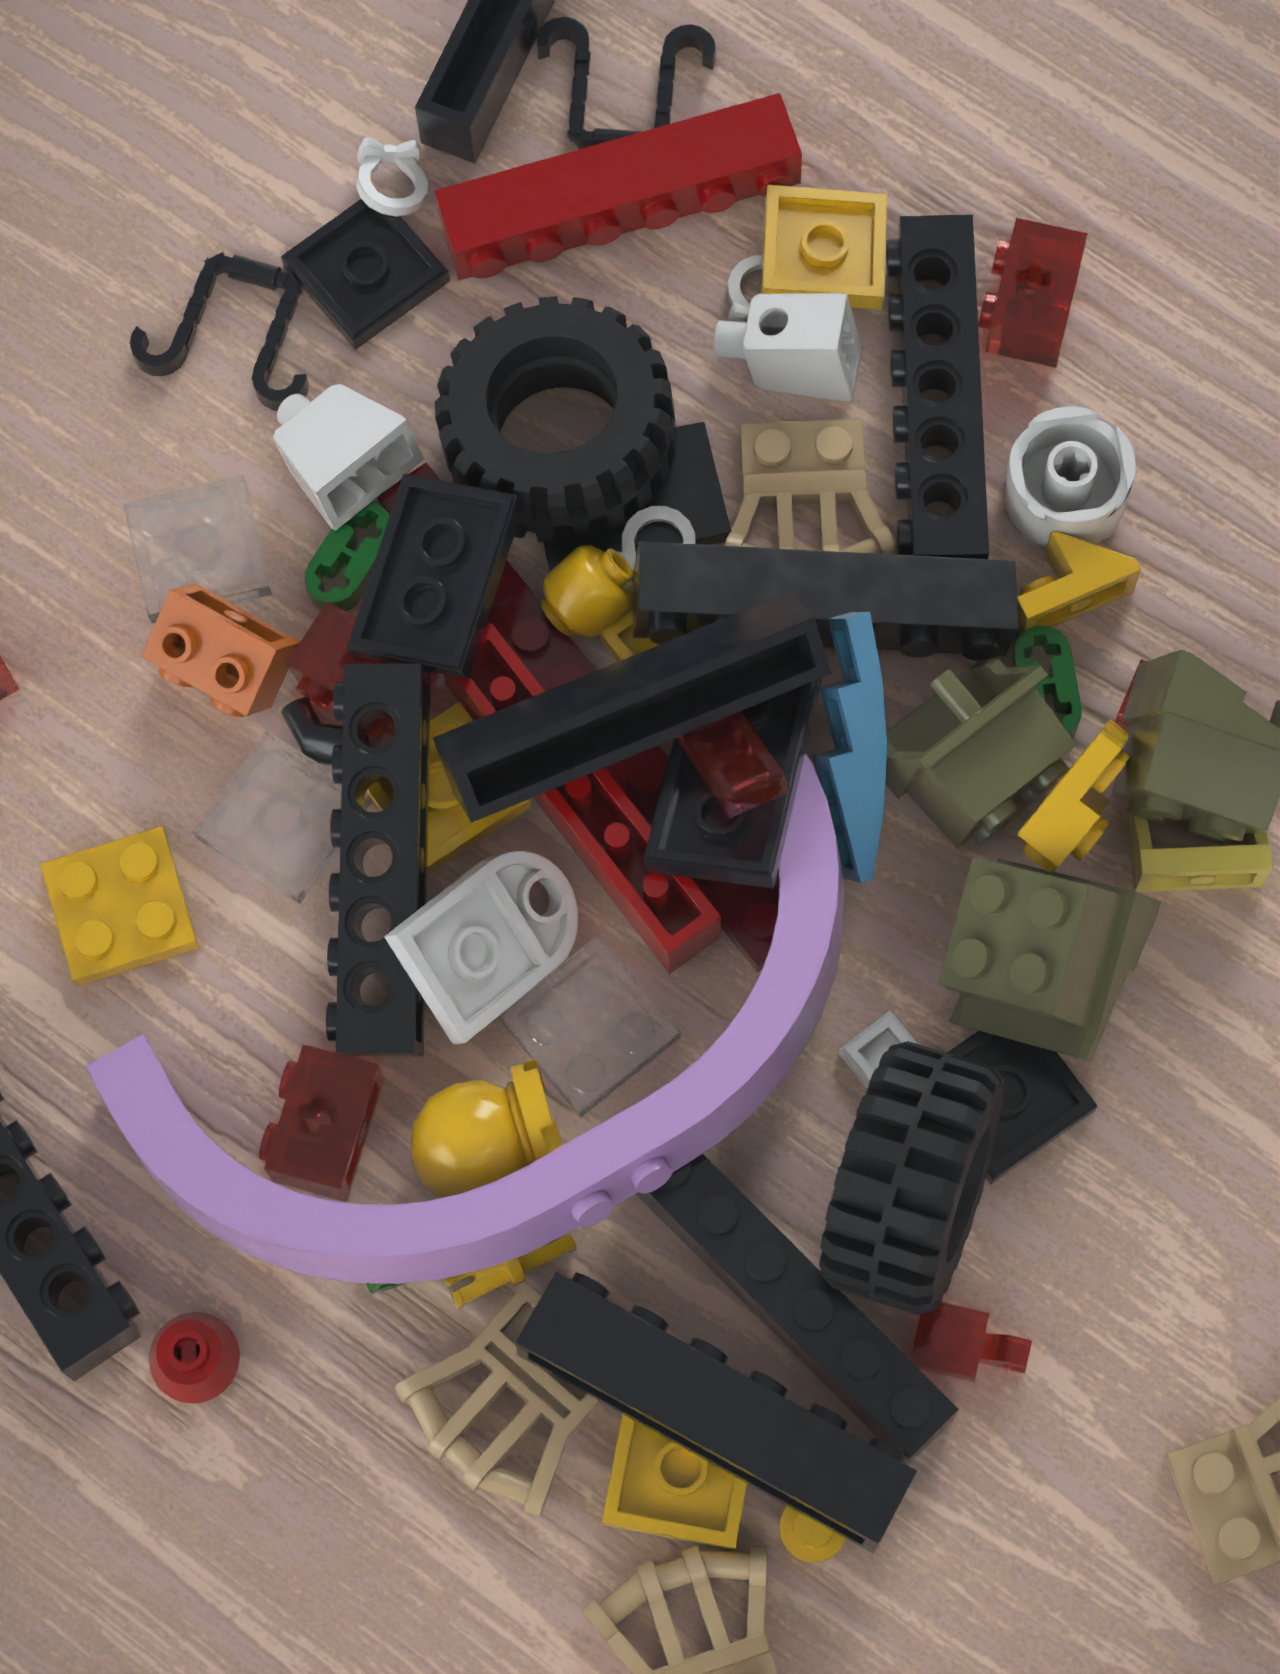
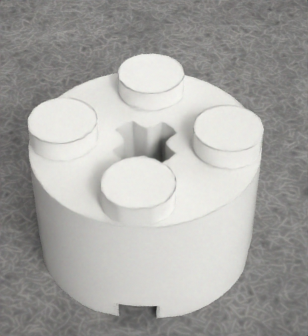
M1068 406L1054 408L1036 416L1016 439L1010 452L1003 496L1009 518L1020 531L1022 539L1028 545L1035 548H1046L1050 532L1053 531L1061 532L1092 544H1098L1113 535L1120 523L1135 477V455L1126 434L1117 425L1114 429L1111 425L1099 419V413L1083 407Z

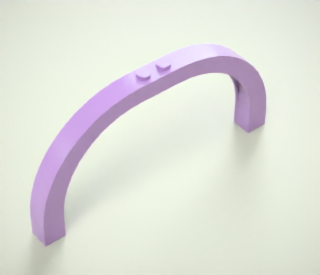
M805 753L779 864V905L772 944L756 984L726 1031L691 1066L651 1095L535 1162L487 1185L461 1194L431 1201L396 1205L353 1204L325 1200L296 1192L259 1176L236 1162L211 1141L189 1115L167 1072L144 1034L90 1063L86 1068L126 1140L150 1176L169 1198L210 1233L234 1248L269 1264L318 1278L352 1283L400 1284L444 1279L483 1270L517 1258L569 1233L579 1226L590 1227L601 1222L612 1212L615 1205L638 1192L649 1193L664 1185L670 1179L672 1172L683 1167L719 1143L751 1116L781 1083L800 1056L823 1013L838 967L844 932L845 895L842 864L826 795L813 764Z

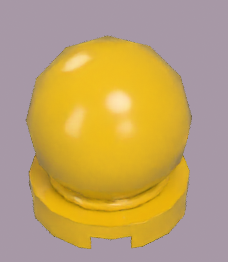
M536 1058L510 1066L513 1082H508L506 1088L481 1079L456 1082L430 1096L413 1122L411 1162L421 1184L437 1198L461 1194L495 1182L535 1162L563 1145L556 1119L551 1118L544 1093L546 1086Z

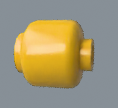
M591 545L579 546L545 576L542 584L544 598L541 600L542 609L550 622L566 636L597 637L602 630L631 609L633 605V588L630 580L634 577L633 570L625 558L613 549L603 552Z

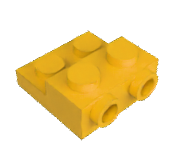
M1111 719L1017 834L1027 842L1022 848L1024 853L1037 865L1050 873L1059 868L1069 854L1078 861H1081L1105 832L1104 829L1109 824L1101 815L1110 800L1102 795V793L1130 758L1122 750L1130 734Z

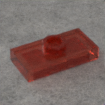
M741 711L678 737L679 743L729 819L789 793L785 774Z

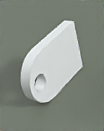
M507 852L490 856L477 863L384 937L451 1043L463 1044L546 978L567 958L574 945L578 930L577 901L568 879L551 861L532 852ZM535 881L541 883L546 888L549 896L548 908L542 916L532 909L529 902V891Z

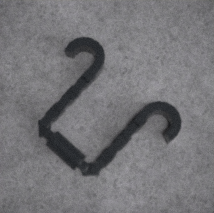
M568 17L554 18L546 22L539 30L537 36L539 60L550 57L551 46L559 40H569L577 46L574 64L575 77H573L571 94L572 103L570 104L569 114L570 129L567 131L570 141L579 149L642 132L595 128L594 131H586L584 129L585 101L587 102L588 92L587 75H589L591 61L588 31L579 21ZM692 24L681 25L673 29L665 38L660 59V82H658V108H656L655 128L670 124L671 121L670 107H672V81H674L676 54L683 48H696L702 53L703 66L711 70L714 69L716 62L715 40L710 32L700 26Z
M223 252L207 258L204 261L203 270L200 271L193 295L190 297L185 309L182 323L177 328L169 349L163 354L151 355L146 352V348L149 345L146 333L136 326L131 334L130 348L138 367L151 376H166L181 368L186 360L197 325L201 321L206 308V302L210 298L217 275L227 273L231 279L274 291L277 288L284 289L285 292L282 294L278 304L276 316L272 320L265 338L266 342L264 347L262 346L253 368L252 381L259 401L273 411H278L281 403L290 395L302 394L306 397L308 394L309 382L306 374L294 375L293 382L286 389L274 390L268 387V381L278 357L279 348L283 344L289 322L292 320L298 305V298L302 294L300 283L296 280L293 272H282L281 267L239 255L228 257Z

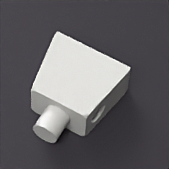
M757 294L751 299L747 322L718 321L714 335L715 356L745 359L756 387L770 391L853 403L862 346L847 294Z
M342 384L330 386L312 402L302 394H293L287 397L279 406L277 419L282 426L275 430L273 440L293 478L334 531L339 529L403 477V474L408 473L424 460L409 424L403 416Z

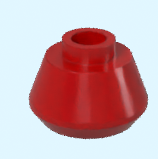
M202 1312L185 1313L168 1321L155 1335L149 1351L150 1372L156 1385L170 1398L183 1403H202L219 1396L234 1380L240 1362L239 1345L232 1330L219 1318ZM198 1346H200V1354H199V1356H198V1351H197V1347H198ZM181 1349L182 1358L178 1360L177 1356Z

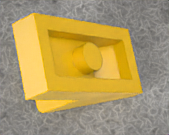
M1050 532L1046 556L1058 579L1055 580L1053 576H1045L1029 583L1020 591V596L1017 597V632L1019 636L1027 629L1038 625L1056 627L1134 593L1141 571L1137 560L1061 532Z

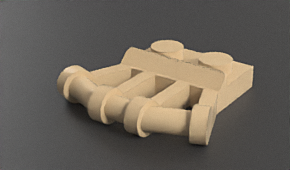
M863 418L740 423L743 501L732 531L729 533L724 546L757 547L747 544L759 508L760 506L776 505L778 549H795L792 505L819 503L822 551L899 555L891 532L883 524L867 492ZM850 502L868 539L839 551L836 503Z
M525 1283L468 1347L405 1378L395 1386V1390L403 1404L410 1403L429 1442L427 1450L438 1460L446 1457L465 1474L462 1481L471 1490L476 1492L479 1489H483L524 1504L523 1512L540 1517L569 1438L581 1428V1425L601 1402L517 1356L516 1340L542 1297ZM481 1364L484 1365L491 1374L448 1420L433 1390L437 1386ZM507 1386L526 1405L487 1449L481 1453L463 1436ZM541 1417L553 1427L534 1479L499 1467L500 1463Z
M1280 1397L1250 1424L1169 1452L1164 1456L1215 1586L1280 1563V1498L1270 1476L1280 1472V1452L1263 1458L1257 1440L1280 1420Z
M698 1545L682 1549L683 1557L654 1566L653 1561L650 1560L636 1565L638 1571L600 1604L593 1600L581 1610L583 1615L631 1674H779L764 1632L768 1546L751 1545L750 1552L699 1550ZM709 1578L749 1580L746 1638L730 1643ZM692 1583L713 1649L684 1658L663 1593ZM645 1600L648 1601L668 1665L654 1670L650 1669L616 1627Z

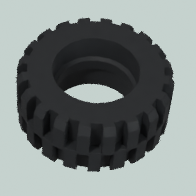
M557 296L538 298L539 305L523 308L522 302L505 307V316L496 321L491 316L486 317L473 327L475 338L472 341L466 338L459 341L450 353L453 366L447 365L442 369L437 384L440 397L435 401V419L448 470L452 474L454 483L515 494L524 502L515 537L524 538L526 532L530 531L536 533L538 542L556 544L557 532H573L574 542L591 539V527L604 523L607 530L612 531L625 524V509L631 506L638 512L643 510L652 500L650 483L658 487L663 485L670 471L668 456L675 454L677 438L671 384L668 381L667 367L660 351L652 349L651 338L639 325L632 324L627 328L624 314L611 307H605L602 312L595 311L592 300L573 297L571 304H559ZM552 388H577L591 392L605 400L614 409L610 420L599 434L587 443L569 451L559 453L532 452L512 444L500 434L505 420L517 405L538 392Z
M909 1041L892 1045L888 1051L884 1052L880 1059L879 1067L874 1070L867 1092L862 1097L858 1107L857 1117L852 1130H850L841 1165L838 1167L833 1185L835 1187L832 1199L828 1205L825 1218L826 1227L821 1240L820 1249L822 1254L819 1259V1267L821 1269L820 1273L832 1288L915 1315L935 1311V1308L940 1305L943 1294L947 1292L954 1270L960 1261L966 1239H968L1001 1123L999 1121L1004 1107L1005 1098L1003 1096L1006 1090V1083L994 1067Z

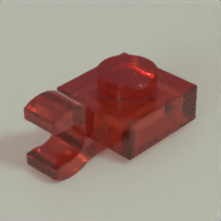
M941 1302L935 1308V1311L920 1314L910 1361L918 1369L975 1382L979 1363L1025 1374L1032 1341L1011 1335L986 1333L990 1313Z

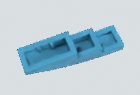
M850 612L828 619L843 681L820 687L835 749L811 756L816 774L827 798L836 834L843 878L862 883L873 879L885 802L887 735L883 678L870 612Z

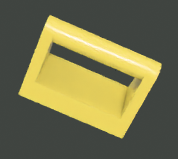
M1128 813L1134 891L1136 892L1263 887L1272 870L1270 842L1267 831L1244 834L1245 845L1153 849L1148 820Z

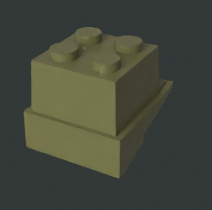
M1178 650L1139 664L1122 718L1123 722L1129 724L1127 733L1130 734V737L1124 744L1123 751L1130 758L1115 777L1111 796L1129 802L1126 811L1134 816L1159 823H1164L1165 817L1189 822L1187 833L1212 842L1224 843L1225 838L1242 841L1244 834L1268 831L1280 798V700H1276L1270 721H1268L1243 703L1246 691L1196 655L1184 650Z
M999 659L978 661L958 677L951 669H948L930 684L936 694L886 732L887 761L885 784L898 799L907 793L956 848H959L972 837L979 845L986 842L1009 822L1008 818L1020 808L1016 802L1022 799L1030 807L1057 785V780L1070 769L1064 760L1077 743L1036 689L1039 683L1048 676V673L1042 666L1005 667Z
M973 857L938 981L939 985L961 994L949 1022L1091 1061L1129 970L1134 971L1157 918L1161 902L1136 891L1057 872L1050 873L1041 868L998 858L996 863Z

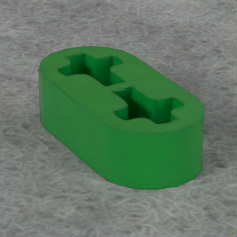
M371 502L336 531L331 529L309 562L305 572V585L312 603L319 610L330 614L344 613L352 609L365 593L389 520L387 510L381 505ZM371 522L375 523L379 537L377 539L366 537L356 552H354L353 550L357 544L354 528L358 526L359 528L366 529ZM346 563L347 566L344 569L343 576L347 587L344 590L334 587L329 594L325 593L321 578L323 576L328 578L336 577Z
M1039 625L1029 628L1019 636L1012 655V667L1039 666L1036 660H1026V658L1031 657L1033 646L1036 645L1043 646L1044 652L1047 655H1056L1050 662L1049 678H1044L1036 689L1044 700V695L1052 694L1054 708L1057 713H1067V715L1062 717L1061 723L1073 738L1081 720L1082 706L1070 645L1067 638L1055 628Z

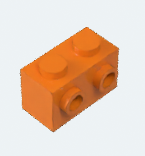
M195 583L169 591L141 657L159 666L158 673L167 681L182 687L194 686L212 697L210 700L211 704L218 710L235 717H247L272 707L301 642Z

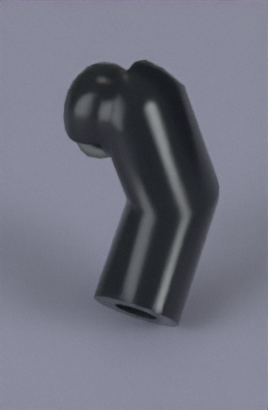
M299 698L287 704L282 709L281 714L303 755L313 763L332 765L334 745H342L343 726L322 724L309 698ZM366 734V742H367V745H368V747H369V746H370L369 738H368V735Z

